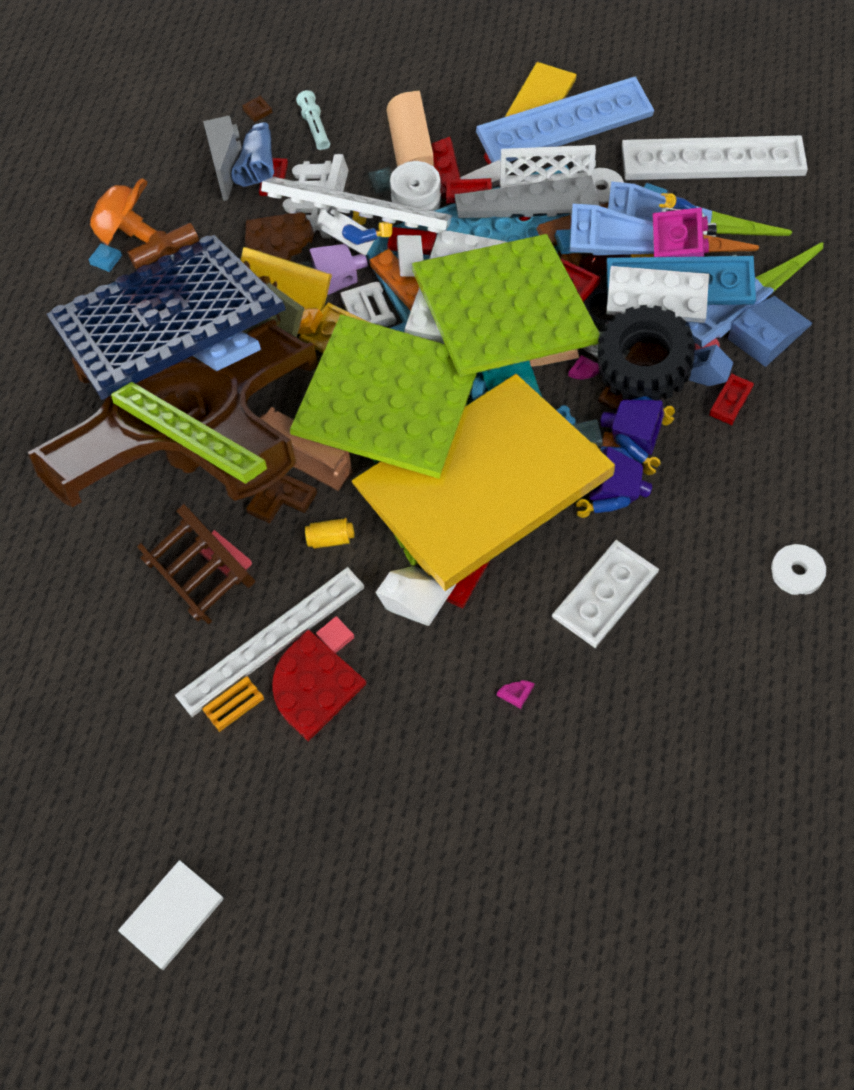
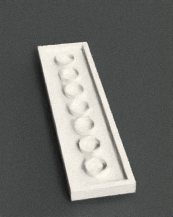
M802 135L622 140L625 180L806 176L808 170Z
M271 177L262 181L261 191L268 192V196L273 198L287 196L291 197L290 201L296 203L311 201L314 202L313 206L327 208V205L334 206L336 211L350 213V210L359 212V216L373 218V215L382 217V221L395 223L396 220L404 221L405 226L418 228L419 225L427 226L428 231L436 233L446 230L451 223L452 215L277 177Z

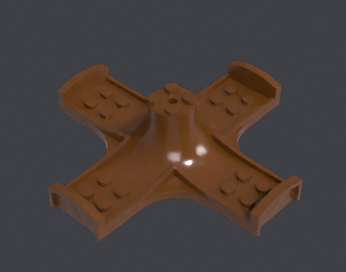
M272 319L246 333L258 340L261 350L216 371L192 355L135 383L264 459L267 469L246 484L114 404L111 396L106 398L98 412L84 422L27 452L35 473L58 499L73 508L82 503L78 493L80 490L134 460L158 450H165L167 460L172 466L182 469L184 473H192L197 467L201 466L226 486L228 496L234 501L253 496L281 479L296 464L291 439L253 414L247 407V401L256 391L297 367L308 371L317 368L318 362L314 344L312 342L308 344L302 342L278 327L276 320ZM72 357L79 380L84 384L90 383L75 358Z

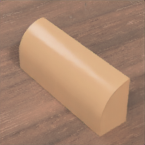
M420 90L401 93L391 99L386 109L397 167L411 161L426 162L434 167L433 152Z

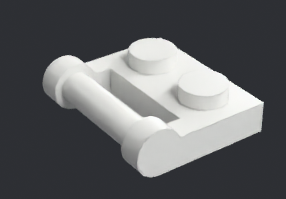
M373 282L340 293L347 312L380 326L387 327L396 323V318L390 312L383 297V289L379 282ZM367 296L374 297L381 313L380 315L375 316Z

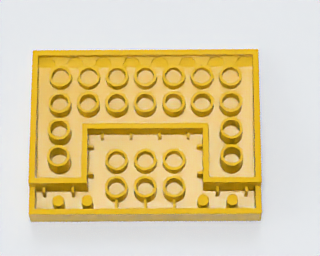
M515 374L465 406L440 479L385 462H379L353 479L352 483L428 576L432 575L442 589L446 591L612 477L615 464L522 378Z

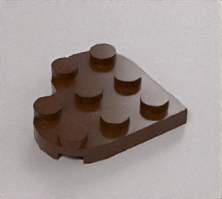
M303 212L246 220L245 247L291 261L293 255L300 254L302 252L301 249L308 242L311 243L313 241V227Z

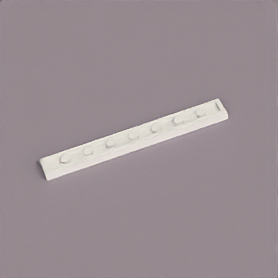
M348 567L175 694L176 698L190 716L193 717L202 708L251 674L303 635L308 629H311L363 590V583Z

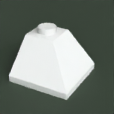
M411 566L390 571L376 591V594L384 607L390 612L429 626L456 584L444 591L432 575L428 576L424 570Z

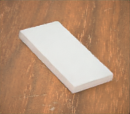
M615 540L555 610L552 617L596 648L657 575L659 569Z

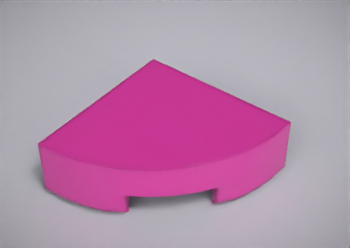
M581 355L569 371L568 376L575 379L594 377L599 373L598 364Z
M521 680V682L506 684L499 689L497 696L521 709L534 688V683Z

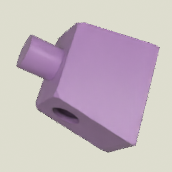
M346 244L310 249L313 268L332 274L327 295L357 283L356 270L368 267L366 256L363 254L351 256Z

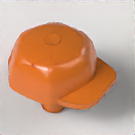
M139 179L133 188L126 185H114L96 203L91 216L90 226L94 234L107 246L112 241L117 229H120L130 237L134 235L145 243L149 242L150 237L157 232L142 221L144 218L132 211V208L147 186L145 179Z

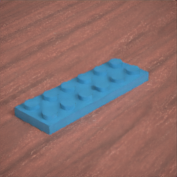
M753 256L607 258V298L611 266L709 274L707 305H753L756 302Z

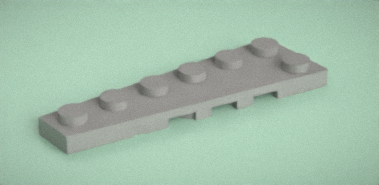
M592 175L455 194L458 218L510 217L512 214H523L524 217H533V214L547 213V217H556L557 213H570L571 216L573 204L599 206Z

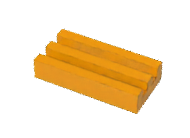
M246 676L202 708V710L220 732L264 700V697L249 677ZM248 687L246 690H244L242 693H240L238 696H236L235 698H233L231 701H229L227 704H225L223 707H221L220 709H218L216 712H214V713L212 714V712H213L214 710H216V709H217L218 707H220L222 704H224V703L227 702L229 699H231L233 696H235L236 694H238V693H239L240 691H242L244 688ZM252 693L255 695L221 721L217 720Z

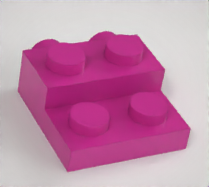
M702 208L653 213L654 257H704V253H709L708 238L704 239L703 231H708L707 216L703 217Z

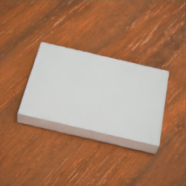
M179 860L118 931L159 968L164 970L224 898Z

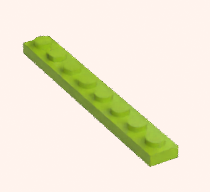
M133 382L111 394L114 404L245 484L267 469L264 459Z

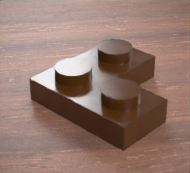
M284 475L270 487L254 496L247 507V513L267 523H271L282 504L305 513L317 495V489Z

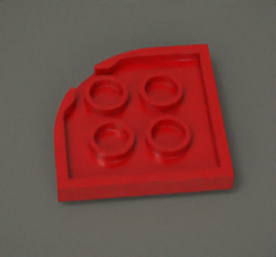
M308 629L280 658L274 671L272 686L277 708L283 718L309 741L367 683L364 678Z

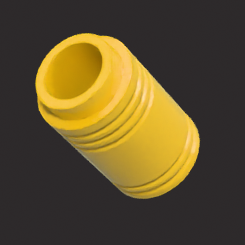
M347 518L310 523V526H305L308 547L313 546L316 549L350 544V538H354L353 523H348Z

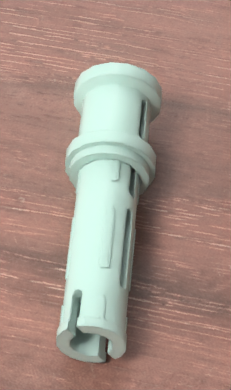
M309 90L302 91L296 98L297 104L302 109L301 115L309 124L317 149H327L330 147V142L320 119L321 110L315 103V94Z

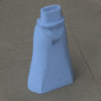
M265 122L253 125L252 129L246 134L240 156L232 167L231 178L235 184H239L242 187L261 183L273 177L271 133L269 125Z

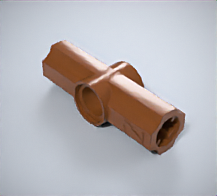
M188 223L169 233L165 231L155 232L150 237L149 242L127 253L135 269H138L141 266L158 261L162 256L172 255L184 246L198 242L199 238L193 225Z

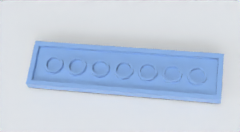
M635 76L479 125L476 128V133L491 163L498 160L501 162V149L558 147L653 116L654 109ZM506 157V160L509 162L518 159L517 157Z

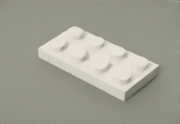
M611 266L606 315H616L619 312L624 314L625 309L630 307L637 309L640 308V305H647L648 308H654V305L661 306L664 311L669 309L675 312L676 318L680 316L687 322L705 323L709 274Z

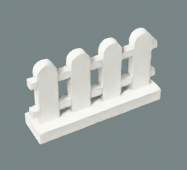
M334 154L332 163L331 161H325V164H310L309 161H304L303 164L294 166L292 172L294 177L299 179L296 182L343 192L348 167L343 154ZM307 179H321L320 181H307ZM291 198L283 202L284 210L288 213H312L311 215H306V217L310 221L314 233L315 230H319L322 238H332V236L322 231L323 225L318 222V217L323 210L329 212L331 210L336 211V207L327 205V208H319L313 206L314 202L304 201V203H296L290 201Z

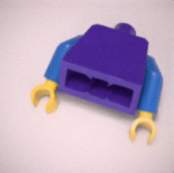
M648 396L623 400L620 402L617 414L603 412L601 427L612 428L614 442L619 447L624 448L637 462L644 463L643 472L646 475H653L656 473V470L651 465L657 468L660 466V460L656 457L648 458V454L652 455L661 424L669 425L673 422L674 418L671 416L675 413V409L672 406L663 408V401L653 400Z
M602 446L599 449L615 464L614 475L590 491V500H593V503H589L585 499H580L576 503L577 507L584 506L587 508L585 511L576 512L577 516L585 518L590 515L591 511L603 513L622 509L638 499L639 495L643 497L650 495L652 483L642 480V464L635 461L624 448Z

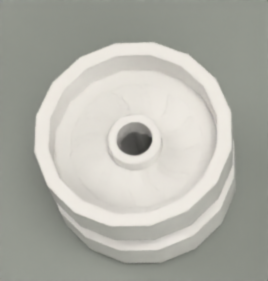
M411 161L398 166L392 172L390 178L392 202L431 211L439 209L441 204L439 172L432 165L426 162Z

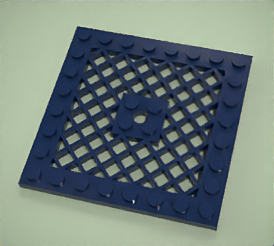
M215 235L201 238L199 242L193 245L184 246L172 255L162 256L151 265L141 266L130 275H122L113 283L101 285L87 295L77 296L66 305L56 306L51 312L47 313V316L101 400L130 382L138 383L286 309L283 301Z

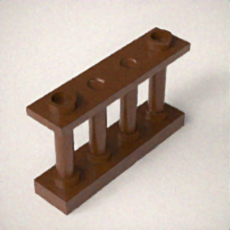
M183 504L176 510L183 518L179 521L181 524L151 551L141 543L137 547L143 553L140 558L149 568L155 566L189 604L190 608L187 611L197 621L203 619L207 624H210L212 620L205 613L206 610L235 584L239 585L242 582L249 589L256 580L189 508ZM194 530L198 534L195 538L196 542L165 568L158 558L187 532L191 533ZM210 547L214 551L211 555L212 559L181 586L173 576L201 550H206ZM226 564L230 569L227 573L228 577L197 604L189 594L219 566L222 568Z

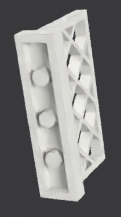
M595 145L501 149L500 188L591 175L593 178ZM581 154H589L583 161L577 158ZM557 155L565 156V158H563L559 162L554 159V157H556ZM533 156H540L542 158L536 163L530 160ZM506 157H517L518 160L511 164L506 160ZM572 161L576 165L569 170L565 165ZM548 162L553 166L546 171L542 166ZM524 163L527 164L529 168L525 171L518 168ZM581 169H583L584 171H586V172L577 173V172L580 171ZM558 170H560L561 172H563V173H556V174H554V173H555L556 171H558Z

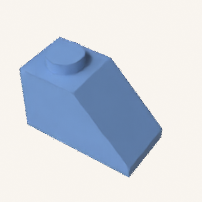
M717 344L694 350L693 369L691 370L689 381L706 386L727 382L733 362Z

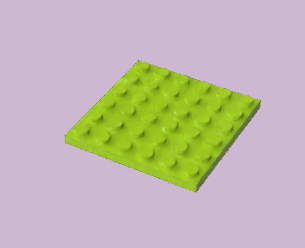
M547 234L412 263V272L459 377L599 344L600 333Z
M340 314L292 423L290 434L440 479L477 373L459 377L445 344Z

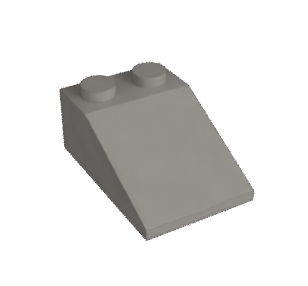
M230 115L203 121L223 201L229 198L234 184L231 178L232 167L238 160L242 150L240 140L236 141V138H240L237 124L232 125Z

